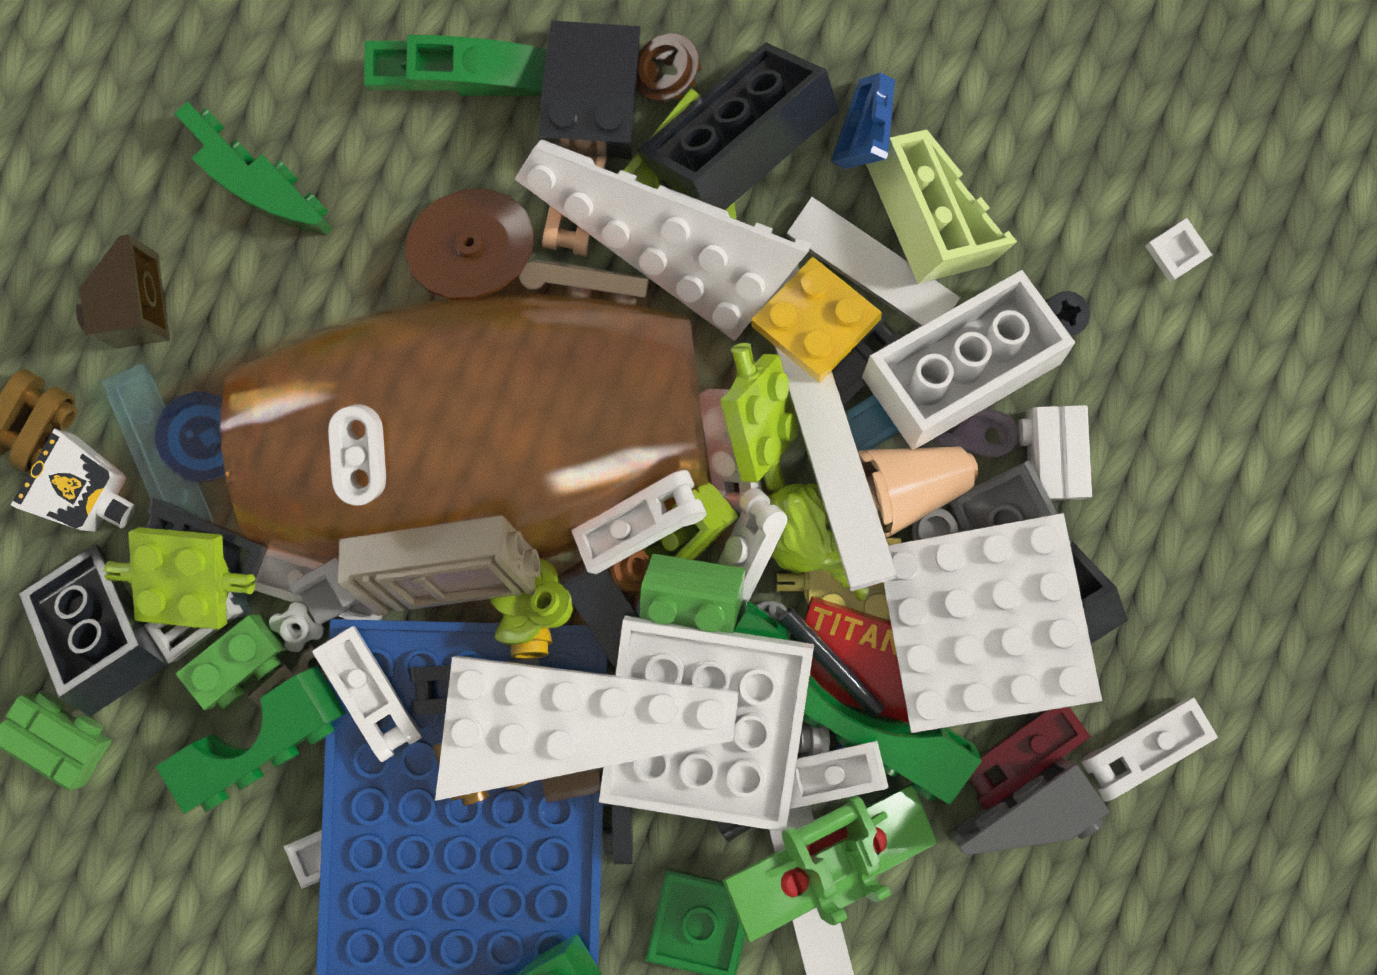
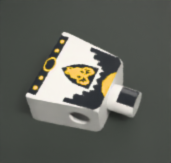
M54 429L11 503V506L75 529L92 532L99 528L103 519L119 528L125 527L136 509L135 504L118 495L126 480V476L79 437L58 429Z

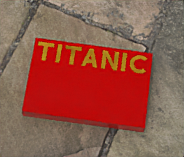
M811 596L803 620L885 704V708L880 713L881 715L909 722L891 621ZM812 656L810 675L817 683L840 702L863 709Z

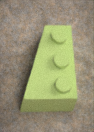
M928 130L890 137L886 160L866 164L918 284L989 266L1017 243L1009 231L1003 234L987 215L986 211L990 207L982 197L975 200L959 180L963 175Z

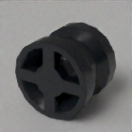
M1063 291L1045 300L1070 336L1079 334L1088 325L1090 318L1089 306L1078 293Z

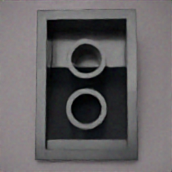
M551 20L541 92L539 141L542 139L589 157L606 156L607 158L632 159L641 26Z
M97 544L19 593L58 697L90 717L168 666L164 656L144 626L148 622L135 621L133 598L123 582L105 579L104 575L109 572H104V567L109 560Z

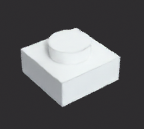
M1188 218L1145 245L1169 282L1174 281L1212 256Z

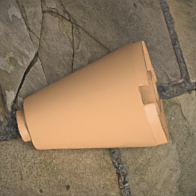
M959 446L916 448L915 450L899 448L858 451L885 538L892 536L965 494L973 488L974 481L978 477V466L975 458L971 453H966Z

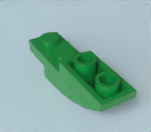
M407 35V41H365L364 86L367 90L458 91L460 96H541L547 49L507 41L443 35Z
M187 101L174 113L204 145L192 159L210 177L240 201L272 219L305 231L327 235L333 229L323 219L329 211L311 192L303 197L293 187L299 179L280 159L272 165L263 154L255 160L237 140L229 145L219 134L225 127L207 108H204L199 113Z

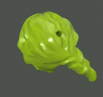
M811 483L806 485H783V487L771 492L768 495L770 505L778 506L787 516L786 526L771 557L776 560L780 568L790 570L796 574L814 570L828 571L843 587L850 589L818 486ZM869 586L854 590L855 598L860 601L865 600L869 593Z

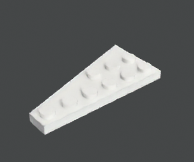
M541 139L531 151L515 180L734 341L812 246L811 243L798 238L795 242L776 236L772 234L773 228L760 223H756L753 227L732 219L726 210L660 185L658 189L639 183L636 181L637 176L620 170L616 174L595 166L591 158Z
M454 656L451 663L435 801L731 742L734 738L739 691Z

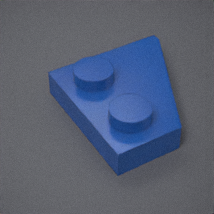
M882 73L859 79L831 159L832 163L847 169L886 160L891 128L894 79Z

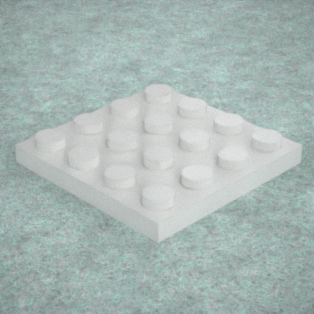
M1064 513L888 546L897 572V578L884 582L911 733L1102 701Z
M625 616L622 623L616 676L739 691L734 738L731 742L603 767L599 802L776 831L785 830L788 822L814 644L733 632V634L720 631L705 632L697 627L673 623L664 625L649 619Z

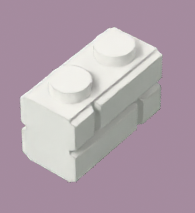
M1088 406L1034 407L1025 412L1026 419L1019 420L1020 446H1027L1028 460L1031 461L1050 500H1081L1091 498Z

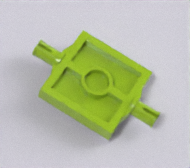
M740 343L731 348L737 369L736 379L731 389L720 399L741 481L758 483L764 476L766 488L776 490L785 484L779 464L780 456L799 435V424L793 412L789 396V380L783 371L780 355L763 354L754 364L751 344Z
M138 527L128 532L130 563L108 561L104 567V572H109L104 575L106 580L130 582L133 590L135 621L220 629L227 624L226 600L229 592L252 594L256 583H251L256 580L253 574H236L228 571L223 557V540L220 534Z

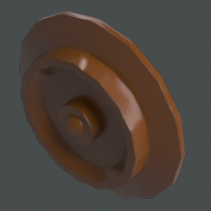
M488 188L462 189L437 199L418 215L407 234L405 257L412 277L428 292L450 300L478 299L501 290L521 274L532 254L534 230L526 210L511 196Z

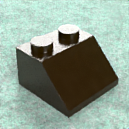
M129 234L121 235L79 288L81 303H78L76 306L78 324L85 331V335L117 349L170 341L159 255Z

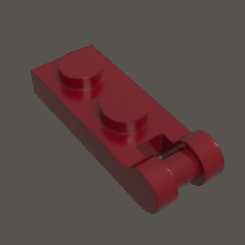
M1070 707L1041 711L980 754L982 761L966 783L970 782L978 793L976 796L977 801L984 810H987L1091 736ZM997 765L1005 777L993 784L985 772Z

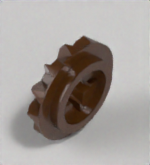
M668 33L655 37L640 50L637 90L649 101L656 100L665 105L668 99L677 98L682 100V92L689 86L696 87L694 78L696 73L701 71L702 68L699 63L700 52L692 41L683 35ZM659 63L662 66L673 65L677 71L676 75H663L657 64Z

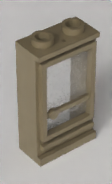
M503 515L340 539L338 585L377 616L388 615V608H393L396 611H404V606L410 610L521 595L522 590L527 595H533L535 592V577H539L541 571L537 550L532 549L523 539L520 531H516Z

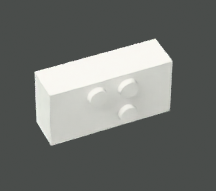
M1023 270L870 355L862 378L910 448L915 450L1059 366L1075 344V341Z

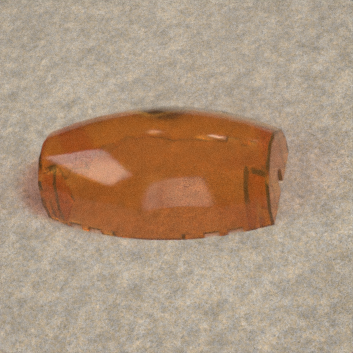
M511 293L486 295L478 299L450 300L445 298L401 305L343 320L289 340L236 366L225 378L220 413L221 448L227 487L238 525L249 540L266 545L269 550L327 563L335 557L339 558L340 539L503 515L516 531H520L523 539L532 549L537 550L540 559H549L579 551L571 531L572 529L601 515L620 502L672 473L682 470L689 471L694 482V487L691 490H696L701 485H708L690 318L632 303L574 295ZM354 404L365 405L373 409L380 417L383 426L386 485L383 492L376 499L364 505H351L341 500L334 491L331 475L329 423L332 416L338 410ZM355 420L352 426L353 432L357 436L363 437L365 435V426L362 422ZM358 469L356 472L357 481L361 485L367 486L369 482L367 473ZM674 497L663 502L666 510H671L672 506L676 503Z

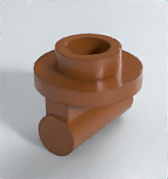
M640 550L607 568L613 581L622 590L624 596L641 591V585L650 559L643 550Z

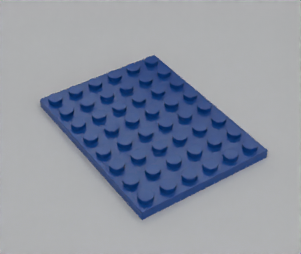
M330 619L329 640L350 627L356 626L406 710L416 722L423 737L411 745L405 742L394 749L395 755L381 762L371 749L328 678V684L346 714L331 723L335 731L328 735L325 740L316 975H515L540 954L577 933L598 966L603 803L599 802L600 793L546 803L541 779L508 790L507 787L488 790L490 795L488 798L467 806H463L461 799L451 801L450 798L435 801L439 765L433 746L442 742L445 713L412 715L411 700H416L415 682H410L409 668L451 665L452 657L454 656L494 661L520 660L511 657V647H507L506 644L500 643L494 638L500 623ZM562 625L557 628H549L553 643L548 645V656L540 658V666L607 674V655L587 625ZM433 680L434 698H447L446 680ZM390 714L376 722L383 734L397 726Z

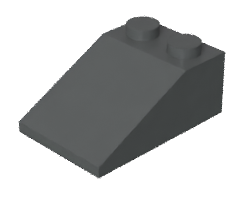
M1061 758L995 806L987 810L979 809L948 831L946 836L964 855L1072 840L1076 836L1079 839H1083L1096 832L1103 825L1101 819L1109 814L1110 811L1078 765Z

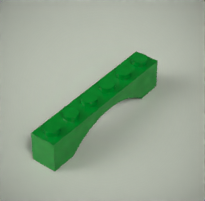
M747 599L739 610L734 632L790 640L787 629L777 618ZM811 675L809 676L803 721L816 728H819L822 724L836 733V740L844 747L877 741L885 773L894 777L898 773L912 781V787L919 794L931 801H934L937 797L950 805L982 761L976 745L948 727L911 733L909 722L889 721L878 717L871 718L870 715L840 702L822 688Z

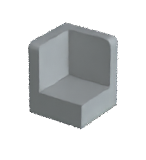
M338 557L333 558L288 585L292 594L301 595L318 625L327 623L330 619H334L361 603L338 585Z

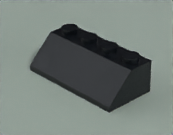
M765 42L637 149V152L666 188L726 210L839 112L827 70Z

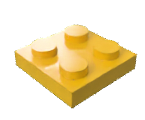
M812 257L751 319V324L756 331L820 383L881 320L882 312L817 259Z

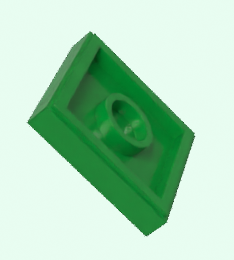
M666 867L645 961L702 975H736L745 935L723 881Z

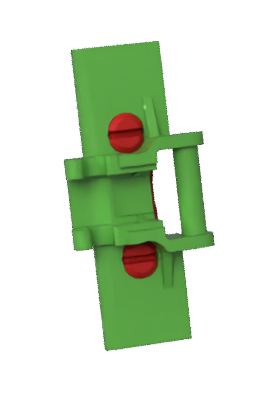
M909 784L868 806H865L858 795L851 796L845 799V805L798 829L789 827L783 830L782 839L785 848L728 876L722 881L746 940L751 943L817 908L822 920L830 925H837L848 918L843 908L864 896L874 902H879L891 895L889 888L886 885H881L875 876L936 845L937 842L918 794L912 785Z

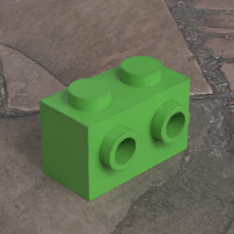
M263 614L248 615L179 670L176 675L203 710L221 707L222 710H225L246 694L243 687L257 677L261 681L282 665L279 659L289 650L286 649L285 642L280 635L271 630L269 621Z

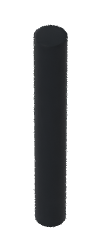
M792 607L780 615L778 620L799 642L814 644L813 657L871 718L876 717L883 711L885 704Z

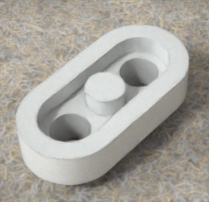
M361 404L350 405L338 410L332 416L329 423L332 485L338 497L344 502L351 505H364L376 499L383 492L386 485L383 426L378 414L370 407ZM355 420L362 422L365 426V435L363 437H359L353 432L352 426ZM358 469L367 473L369 477L367 486H363L357 481L356 472Z

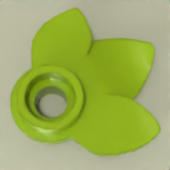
M540 559L541 571L539 577H535V592L533 595H527L522 590L521 595L489 599L491 604L500 613L504 614L494 635L498 642L508 645L527 643L542 628L560 627L570 618L573 609L571 595L563 585L558 583L557 570L547 560ZM551 600V603L546 608H544L545 605Z

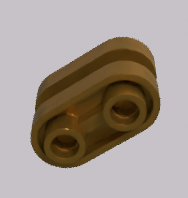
M21 369L9 379L0 394V456L11 449L9 454L10 465L29 474L53 430L64 431L68 429L74 422L78 409L75 407L76 399L74 395L58 386H53L42 394L45 386L44 379L27 369Z

